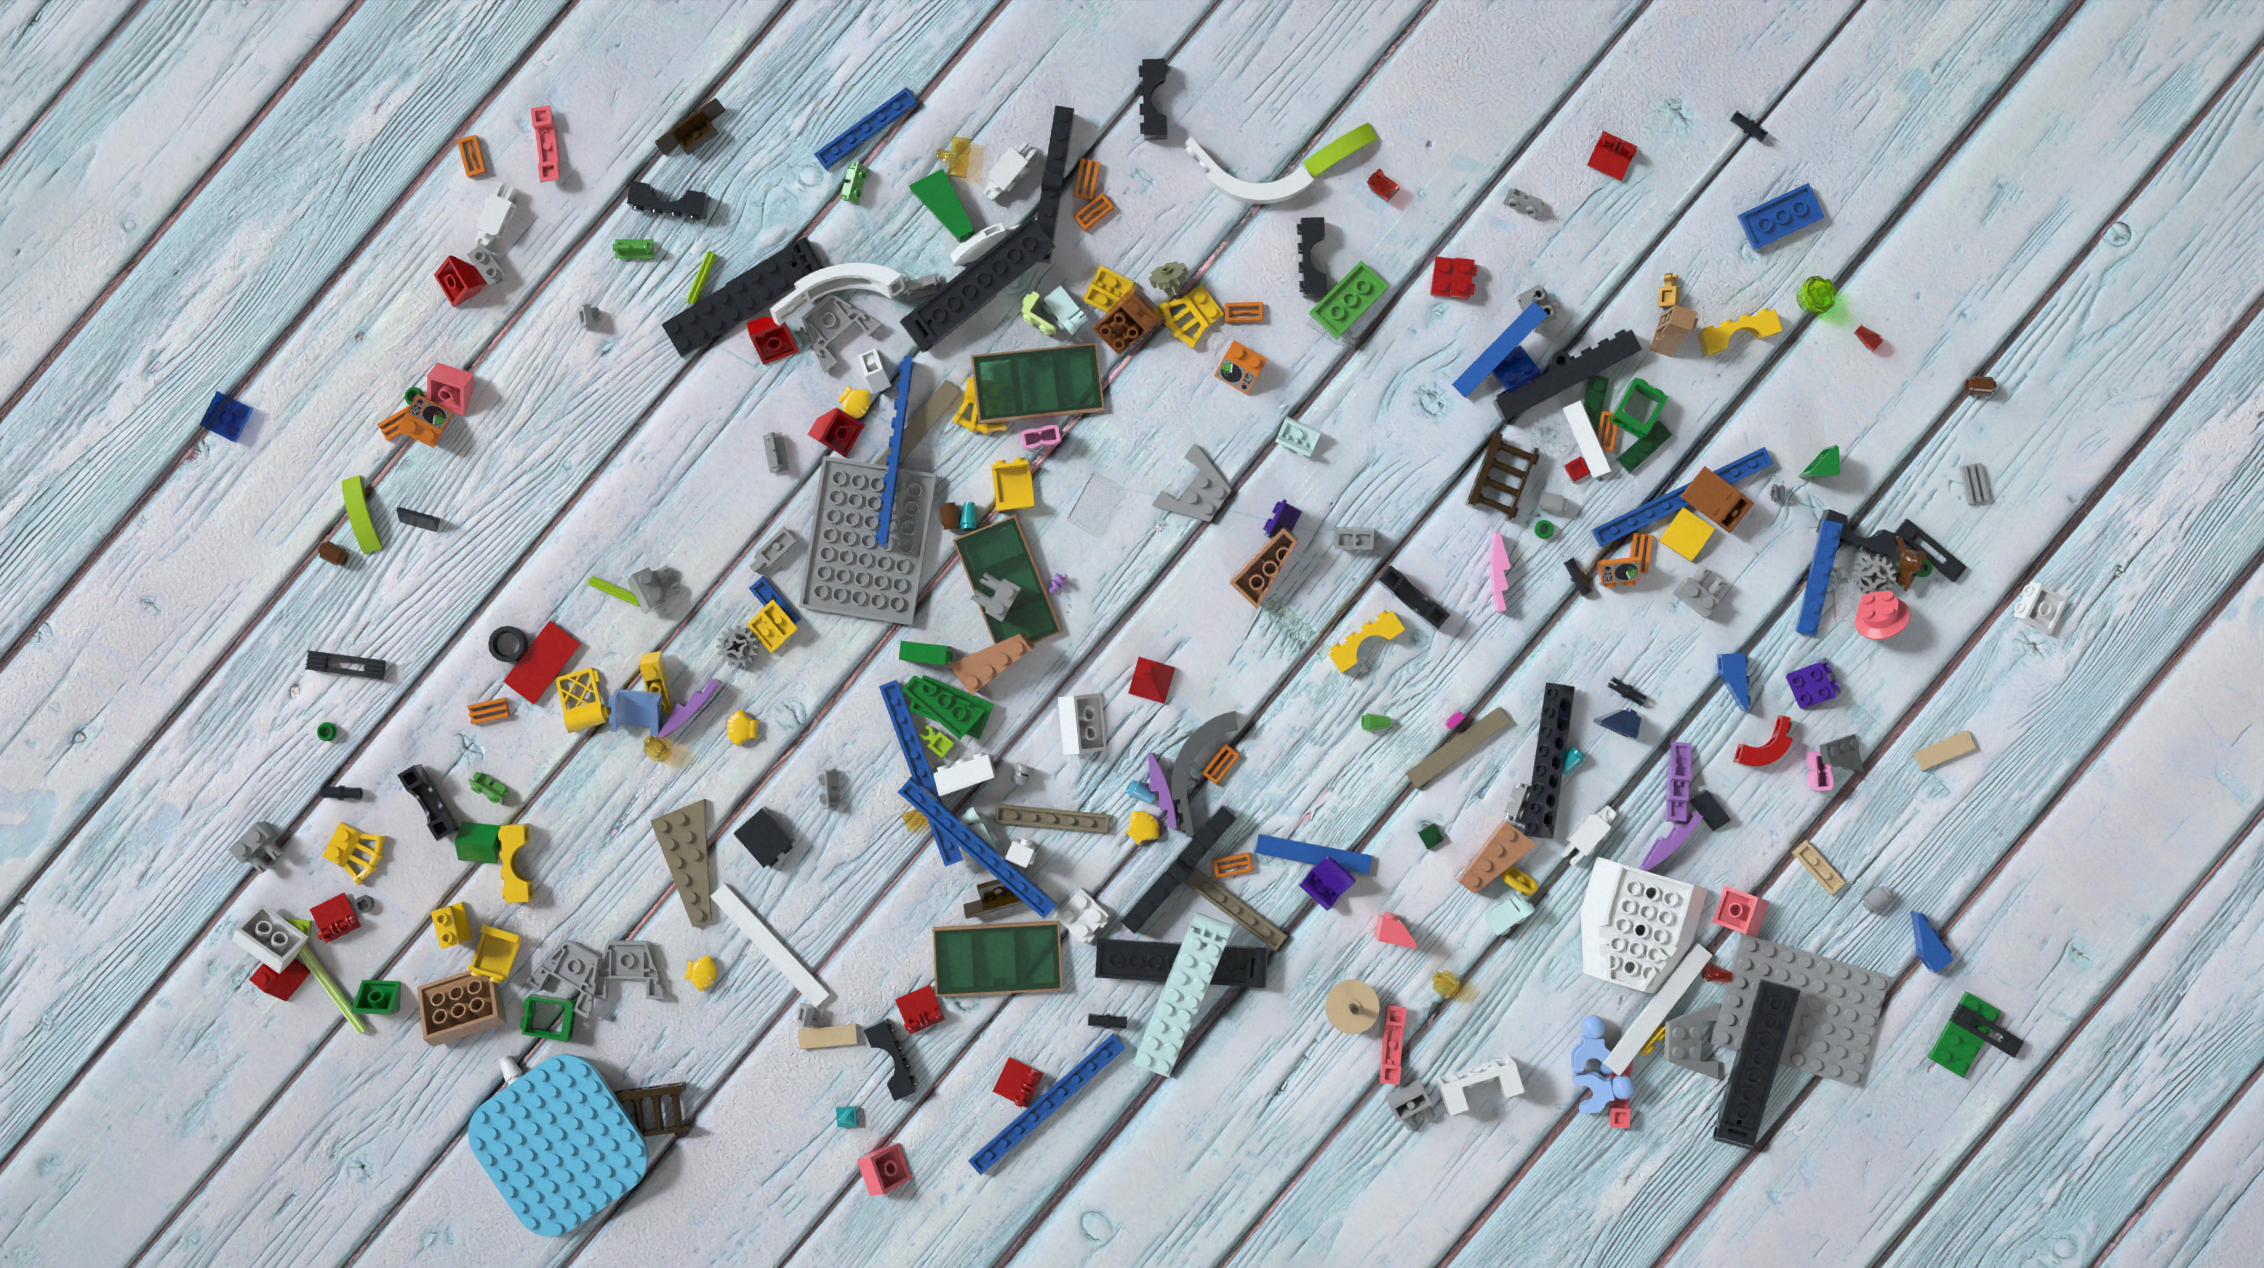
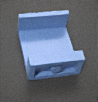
M616 689L613 696L609 697L608 705L611 708L609 724H612V732H616L621 724L650 727V736L659 735L663 727L662 693Z

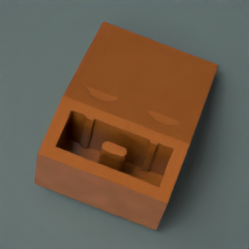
M1134 285L1093 327V330L1120 355L1161 320L1162 310L1137 285Z
M1706 466L1702 468L1680 496L1729 534L1754 505V502Z

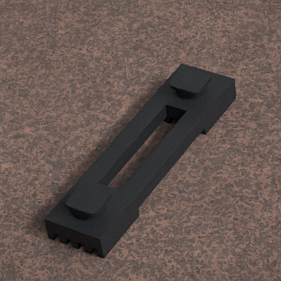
M1905 519L1896 532H1894L1902 536L1901 538L1907 546L1916 551H1923L1926 559L1951 582H1956L1967 568L1909 519ZM1919 536L1946 558V562L1940 563L1918 545L1915 539Z
M307 651L306 670L384 680L386 660ZM328 660L365 664L363 666L364 671L329 667Z
M1959 1003L1957 1004L1958 1007L1955 1008L1956 1011H1953L1954 1014L1951 1015L1952 1018H1949L1950 1021L2011 1057H2016L2024 1043L2023 1040ZM1974 1019L2001 1034L2003 1037L2000 1038L2001 1041L1998 1042L1972 1027Z

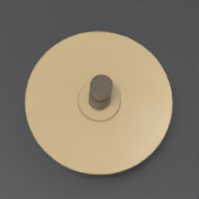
M1345 980L1330 990L1325 1002V1011L1328 1020L1337 1030L1347 1034H1358L1366 1031L1375 1023L1379 1014V1000L1375 991L1368 984L1359 980Z

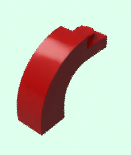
M1777 716L1772 737L1763 746L1752 747L1738 744L1733 762L1748 766H1764L1781 758L1787 752L1793 738L1786 736L1791 729V717Z

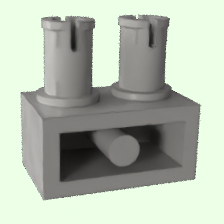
M1540 284L1516 297L1523 312L1535 301L1549 314L1533 332L1557 319L1556 309L1553 305L1549 304L1547 300L1548 294L1544 288H1541Z
M667 565L651 571L650 567L632 574L627 580L644 614L662 607L666 603L667 598L680 593V588H676L678 586L676 582L660 588L657 583L662 579L672 576L671 571H667L669 569Z
M1704 565L1701 566L1693 578H1684L1673 594L1699 615L1707 617L1719 604L1720 601L1717 596L1727 583L1725 581L1722 582L1723 579L1717 577L1708 590L1704 589L1702 584L1712 573Z
M985 572L983 577L987 578L988 581L982 578L980 583L993 589L996 594L994 597H989L976 589L974 594L979 596V598L972 595L970 600L984 606L985 613L1002 622L1021 587L1006 578L1000 581Z
M265 821L255 823L228 849L240 863L250 862L260 874L270 867L259 855L263 849L274 861L284 854V851L273 842V839L278 834Z
M1420 1079L1386 1096L1397 1121L1403 1120L1406 1129L1409 1131L1413 1130L1411 1124L1414 1129L1418 1126L1413 1114L1420 1111L1425 1122L1430 1121L1428 1115L1431 1120L1435 1118V1114L1430 1107L1433 1104Z

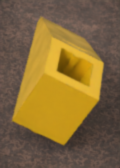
M661 651L642 654L639 666L646 691L662 693V713L672 712L666 668Z

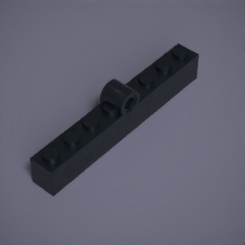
M1055 105L1037 215V222L1053 243L1075 117L1074 108ZM1053 250L1039 262L1051 264Z
M1623 329L1615 333V338L1610 341L1608 338H1605L1598 342V347L1594 349L1590 346L1580 352L1582 355L1577 358L1574 355L1570 357L1565 351H1557L1551 355L1548 360L1549 368L1546 369L1548 373L1542 376L1538 373L1529 378L1531 382L1525 385L1521 382L1513 386V391L1507 393L1505 390L1496 395L1497 399L1492 403L1502 422L1641 351L1642 348L1632 329L1627 332ZM1557 358H1560L1562 360V365H1559L1557 363Z
M1221 804L1125 913L1120 922L1132 933L1136 934L1174 889L1187 878L1195 865L1237 818Z

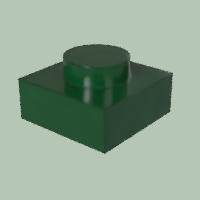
M1435 823L1417 832L1426 849H1430L1444 840Z

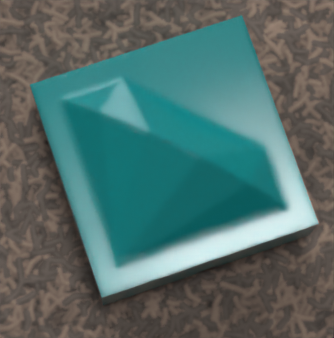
M856 1105L836 1107L837 1127L857 1126Z

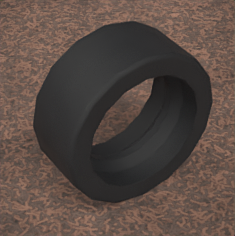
M513 626L499 627L490 635L488 642L489 651L498 661L516 662L527 651L528 639L519 628ZM505 633H512L519 640V649L513 655H503L497 647L498 639Z

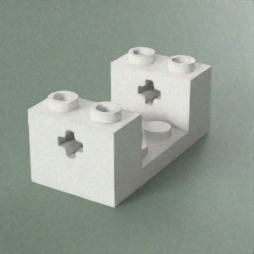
M1506 1056L1436 1078L1444 1107L1450 1116H1461L1465 1114V1111L1469 1110L1462 1087L1466 1089L1472 1088L1481 1081H1484V1083L1491 1082L1496 1077L1500 1092L1509 1099L1518 1098L1521 1096V1093H1525L1516 1063L1511 1057Z

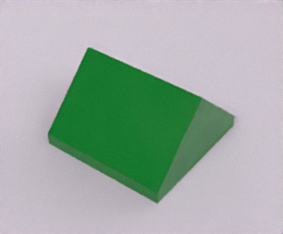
M1833 445L1824 448L1799 477L1801 479L1829 478L1840 475L1839 447Z
M462 822L454 842L458 860L497 864L500 844L498 831L501 825Z
M362 980L351 1011L352 1014L392 1015L400 1011L401 982Z

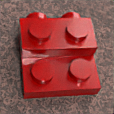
M1436 256L1430 295L1468 300L1470 295H1474L1475 284H1472L1473 276L1476 277L1478 265H1474L1475 260Z

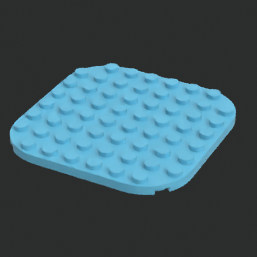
M569 1053L557 1054L546 1059L487 1100L474 1112L468 1128L470 1147L519 1221L527 1229L541 1236L555 1237L571 1231L636 1186L647 1170L649 1150L642 1133L598 1069L584 1057L569 1055Z

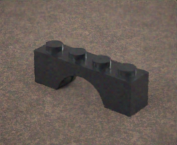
M1142 59V65H1138L1139 77L1143 78V84H1139V96H1143V103L1139 104L1140 115H1144V122L1140 123V134H1144V140H1167V116L1158 112L1151 101L1154 90L1166 82L1165 59Z
M630 181L627 204L632 207V210L637 212H644L645 209L651 210V213L656 215L670 213L671 217L681 218V216H688L690 220L700 221V219L707 218L710 196L705 192L687 190L680 199L674 202H664L656 197L654 188L650 184Z
M1324 217L1301 218L1300 224H1297V235H1300L1301 243H1297L1298 254H1301V262H1298V273H1302V281H1299V292H1303V298L1325 297L1327 295V274L1318 271L1314 267L1310 256L1313 246L1324 240Z
M1831 509L1823 510L1816 532L1819 533L1822 519L1843 523L1839 544L1847 547L1853 545L1857 547L1858 551L1868 554V552H1871L1875 556L1879 554V559L1885 556L1893 558L1898 548L1896 536L1902 537L1885 529L1877 530L1868 538L1860 537L1849 527L1847 515Z
M1392 565L1388 566L1376 580L1434 630H1438L1450 616L1436 602L1416 589Z
M422 764L413 765L397 775L406 791L412 794L423 808L427 817V826L436 841L444 840L459 831L460 828Z
M886 1018L867 1026L864 1032L871 1048L883 1049L893 1058L895 1070L893 1076L887 1082L893 1100L896 1101L915 1093L918 1081L916 1076L910 1073V1062L902 1054L903 1046L899 1039L896 1040L894 1035L896 1030L892 1021L889 1022Z

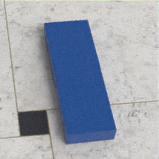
M764 576L749 587V590L764 607L774 599L795 625L801 620L798 614Z

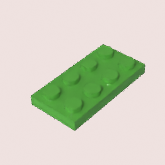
M1361 260L1310 311L1309 315L1337 340L1388 289L1389 285Z

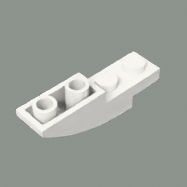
M999 223L972 235V237L966 239L950 254L954 266H964L969 262L976 261L1019 225L1004 229L1003 225Z

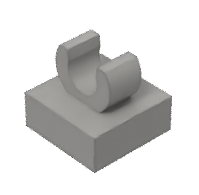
M587 304L577 309L581 328H588L593 323H598L601 318H594L592 313L599 311L597 307L591 308L590 304Z
M800 1003L796 1022L803 1027H810L811 1023L817 1024L818 1021L812 1019L815 1013L820 1014V1011L808 1004Z

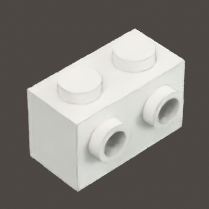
M1014 838L1005 859L1027 868L1028 864L1032 865L1037 852H1034L1036 847L1032 846L1033 842L1023 838L1021 841Z

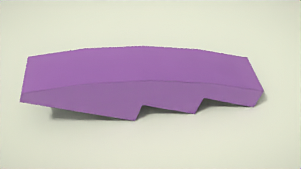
M713 678L703 693L694 691L686 705L678 703L658 737H667L695 716L709 701L722 682Z
M1671 742L1666 793V822H1687V802L1689 801V782L1691 781V743Z
M1148 752L1151 792H1159L1160 810H1168L1169 829H1177L1174 806L1168 785L1152 752Z
M1691 812L1687 822L1683 826L1675 824L1666 839L1658 836L1639 869L1648 871L1666 859L1688 838L1703 816L1696 812Z

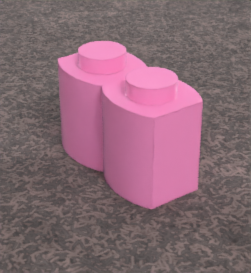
M1048 425L1040 430L1028 429L1020 434L1024 450L1032 451L1042 446L1052 447L1061 443L1059 427L1056 425Z
M1820 751L1807 752L1806 765L1809 770L1807 776L1809 788L1815 791L1832 790L1834 783L1833 775L1830 772L1832 766L1823 764Z

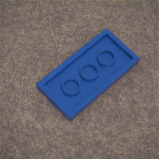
M1807 183L1739 214L1737 217L1754 251L1817 222L1825 216L1810 184Z

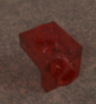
M1380 168L1375 173H1372L1367 181L1371 192L1387 203L1400 190L1399 185L1386 177Z

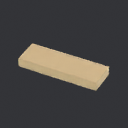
M1965 730L1915 751L1913 754L1920 770H1925L1973 750L1976 747L1969 731Z
M1807 840L1803 841L1791 852L1829 895L1833 896L1846 884Z
M856 1024L798 1029L800 1049L858 1043Z

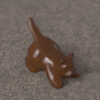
M1896 536L1901 553L1900 571L1893 575H1896L1895 582L1899 586L1904 585V591L1907 592L1916 577V572L1918 573L1926 560V555L1923 551L1907 549L1904 540L1900 536Z

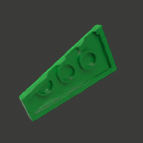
M915 675L901 690L959 740L963 738L985 712V710Z

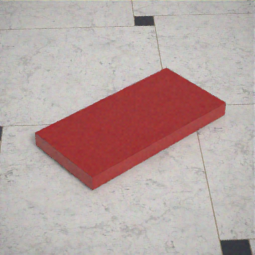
M549 621L503 682L535 705L580 647L581 643L555 623Z

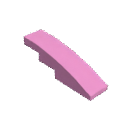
M1500 531L1493 533L1490 552V579L1496 612L1507 610L1502 591L1509 589L1504 570L1511 568Z

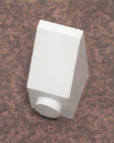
M876 348L858 355L865 377L873 393L891 387Z

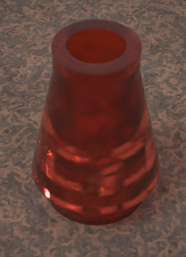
M1862 324L1854 332L1863 345L1873 352L1883 342L1880 334L1864 327Z
M1713 963L1706 964L1702 969V978L1706 979L1707 982L1730 983L1733 977L1731 971Z

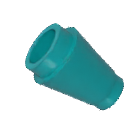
M973 502L964 503L960 520L961 530L975 531L977 526H979L976 507Z
M1576 747L1569 749L1565 755L1563 774L1565 775L1583 763V759L1586 757Z

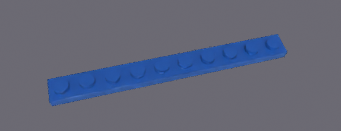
M904 356V361H901L899 366V373H902L901 380L897 381L899 397L898 399L895 398L894 410H897L896 417L892 418L891 423L894 433L889 438L891 454L887 455L886 466H889L888 474H884L883 484L886 485V490L881 495L883 511H879L878 523H881L880 530L876 531L875 541L882 548H888L914 363L911 356Z
M1762 447L1713 472L1728 484H1732L1772 465L1773 462L1766 448ZM1690 483L1592 529L1591 532L1598 546L1606 545L1689 505L1680 496Z
M898 680L879 686L912 777L942 803ZM928 819L945 867L962 861L963 857L958 844Z
M910 777L901 787L898 793L1043 919L1056 907V901L1005 859L1003 855L913 777Z
M1112 1033L976 1152L968 1162L981 1176L1126 1047Z

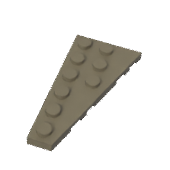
M705 799L650 821L692 927L712 920Z

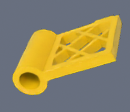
M591 667L555 678L564 713L565 727L569 733L608 721L607 718H609L610 713L601 701L597 682L600 681L597 670H593ZM589 673L591 680L586 687L579 683L582 675ZM569 679L574 682L569 692L563 689L561 681ZM577 684L585 688L580 698L572 694ZM588 691L595 694V702L587 703L584 701ZM570 696L579 700L575 708L572 709L567 707V701Z

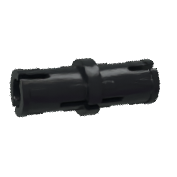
M1738 110L1729 120L1743 129L1745 134H1750L1760 143L1768 134V131L1755 124V120L1748 119Z
M1573 557L1565 561L1563 564L1571 576L1570 580L1575 583L1581 596L1592 592L1593 590L1584 577L1585 573L1584 571L1581 572L1575 558Z
M1614 676L1610 679V681L1617 685L1615 686L1609 682L1608 688L1620 693L1624 699L1628 698L1639 706L1643 705L1644 702L1639 700L1638 697L1646 700L1647 695L1633 689V686L1630 684L1626 685Z
M339 785V787L322 786L320 796L321 798H334L340 801L344 799L361 800L363 789L360 787L349 788L345 787V785Z
M1089 1013L1088 1026L1105 1027V1029H1109V1027L1126 1029L1127 1016H1113L1109 1013H1106V1015Z

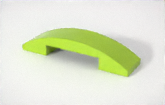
M1365 123L1328 144L1306 159L1303 164L1311 177L1315 178L1334 164L1357 150L1363 149L1378 138L1369 123Z
M361 475L342 480L346 510L363 554L383 549L378 530L374 528L364 495L367 493Z

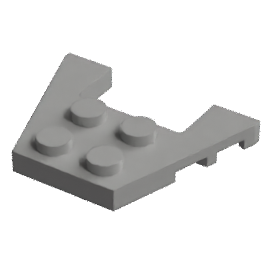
M832 293L828 294L801 317L822 371L825 374L838 364L826 347L854 323H858L869 337L882 327L880 322L872 319Z
M1194 443L1184 457L1200 468L1194 480L1179 501L1161 491L1152 505L1210 522L1231 492V489Z
M566 940L525 983L541 991L550 975L555 976L581 992L573 1011L588 1019L592 1015L601 957L571 940Z
M648 940L607 941L600 962L594 999L608 998V979H646V999H665V993Z
M1710 1003L1707 1007L1698 1008L1690 1014H1684L1665 1022L1664 1061L1718 1079L1719 1061L1701 1060L1702 1022L1718 1021L1720 1003Z

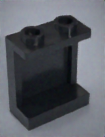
M766 807L761 808L733 834L763 868L768 865L771 868L779 861L777 857L782 852L786 855L794 848L792 844L795 840L791 839L770 816V812Z

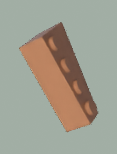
M1283 524L1230 578V584L1256 609L1260 606L1264 596L1296 545L1297 537Z
M1022 632L948 665L968 692L973 695L1034 649L1035 645L1025 632Z
M1502 820L1456 881L1475 894L1537 844L1510 823Z

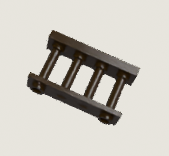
M1495 432L1491 437L1465 505L1474 507L1476 504L1479 505L1481 503L1506 513L1504 520L1510 521L1512 518L1515 519L1519 508L1516 506L1532 465H1536L1540 455L1537 453L1539 448H1533L1531 453L1504 443V440H1501L1503 434ZM1503 450L1528 460L1524 471L1497 461V458H1495L1496 452ZM1490 468H1496L1521 478L1517 489L1491 479L1488 476ZM1490 486L1513 495L1510 506L1484 497L1481 493L1482 487Z
M685 1081L613 1091L621 1104L624 1103V1100H631L634 1103L636 1126L643 1137L674 1133L675 1136L686 1134V1131L691 1128V1123L683 1124L679 1096L686 1090ZM669 1094V1097H672L675 1125L664 1127L660 1098H662V1095ZM650 1097V1100H653L656 1128L645 1129L641 1103L643 1098Z

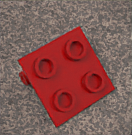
M1602 131L1587 166L1622 181L1632 158L1637 152L1638 146Z
M345 892L309 909L319 928L317 936L320 940L324 939L326 944L361 927Z
M930 984L895 999L905 1022L904 1027L910 1035L945 1020Z
M1009 1057L992 1092L1015 1102V1105L1018 1107L1023 1106L1027 1108L1044 1073Z

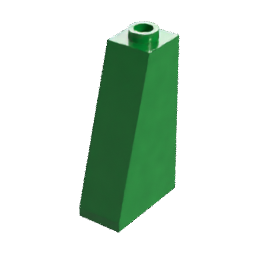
M943 168L909 185L914 196L958 242H964L975 234Z

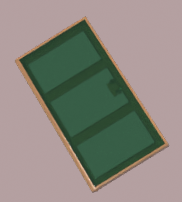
M1097 343L971 355L979 424L1104 412Z
M1017 514L953 539L973 592L978 589L989 597H994L996 594L993 589L980 583L982 578L988 581L987 578L983 577L985 572L1000 581L1006 578L1021 587L1002 622L985 613V607L978 604L994 644L1022 632H1025L1033 644L1064 632Z
M1059 920L933 927L936 997L1063 990Z

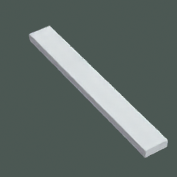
M726 883L710 896L815 1008L830 995L825 987Z
M1695 943L1603 1064L1620 1076L1713 955L1699 943Z

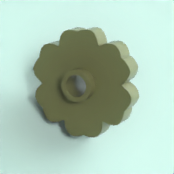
M1166 263L1164 266L1157 267L1152 271V276L1149 277L1153 288L1159 287L1168 296H1175L1182 291V281L1186 279L1188 270L1184 263Z

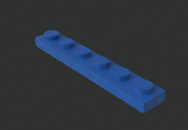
M1822 519L1795 630L1797 633L1813 636L1817 634L1843 523Z

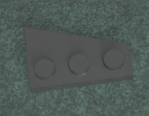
M1855 734L1846 735L1819 745L1823 764L1842 767L1845 770H1853L1854 772H1863L1859 742Z

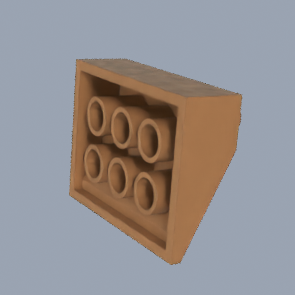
M466 971L417 987L424 1041L435 1047L507 1024L505 1007L498 983L489 981V976L483 975L482 978L470 975L472 971Z

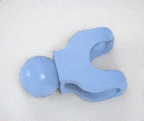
M1587 1016L1581 1024L1583 1033L1581 1041L1571 1051V1068L1574 1074H1581L1584 1071L1585 1063L1589 1059L1595 1058L1599 1059L1600 1069L1603 1074L1610 1075L1612 1071L1603 1064L1611 1053L1604 1045V1038L1602 1037L1606 1030L1605 1022L1599 1016Z
M1590 1070L1572 1076L1575 1085L1587 1086L1593 1092L1591 1099L1580 1103L1579 1111L1582 1114L1600 1112L1608 1101H1613L1616 1097L1625 1100L1633 1096L1635 1092L1634 1081L1626 1075L1616 1076L1612 1079V1077L1606 1078L1600 1073Z

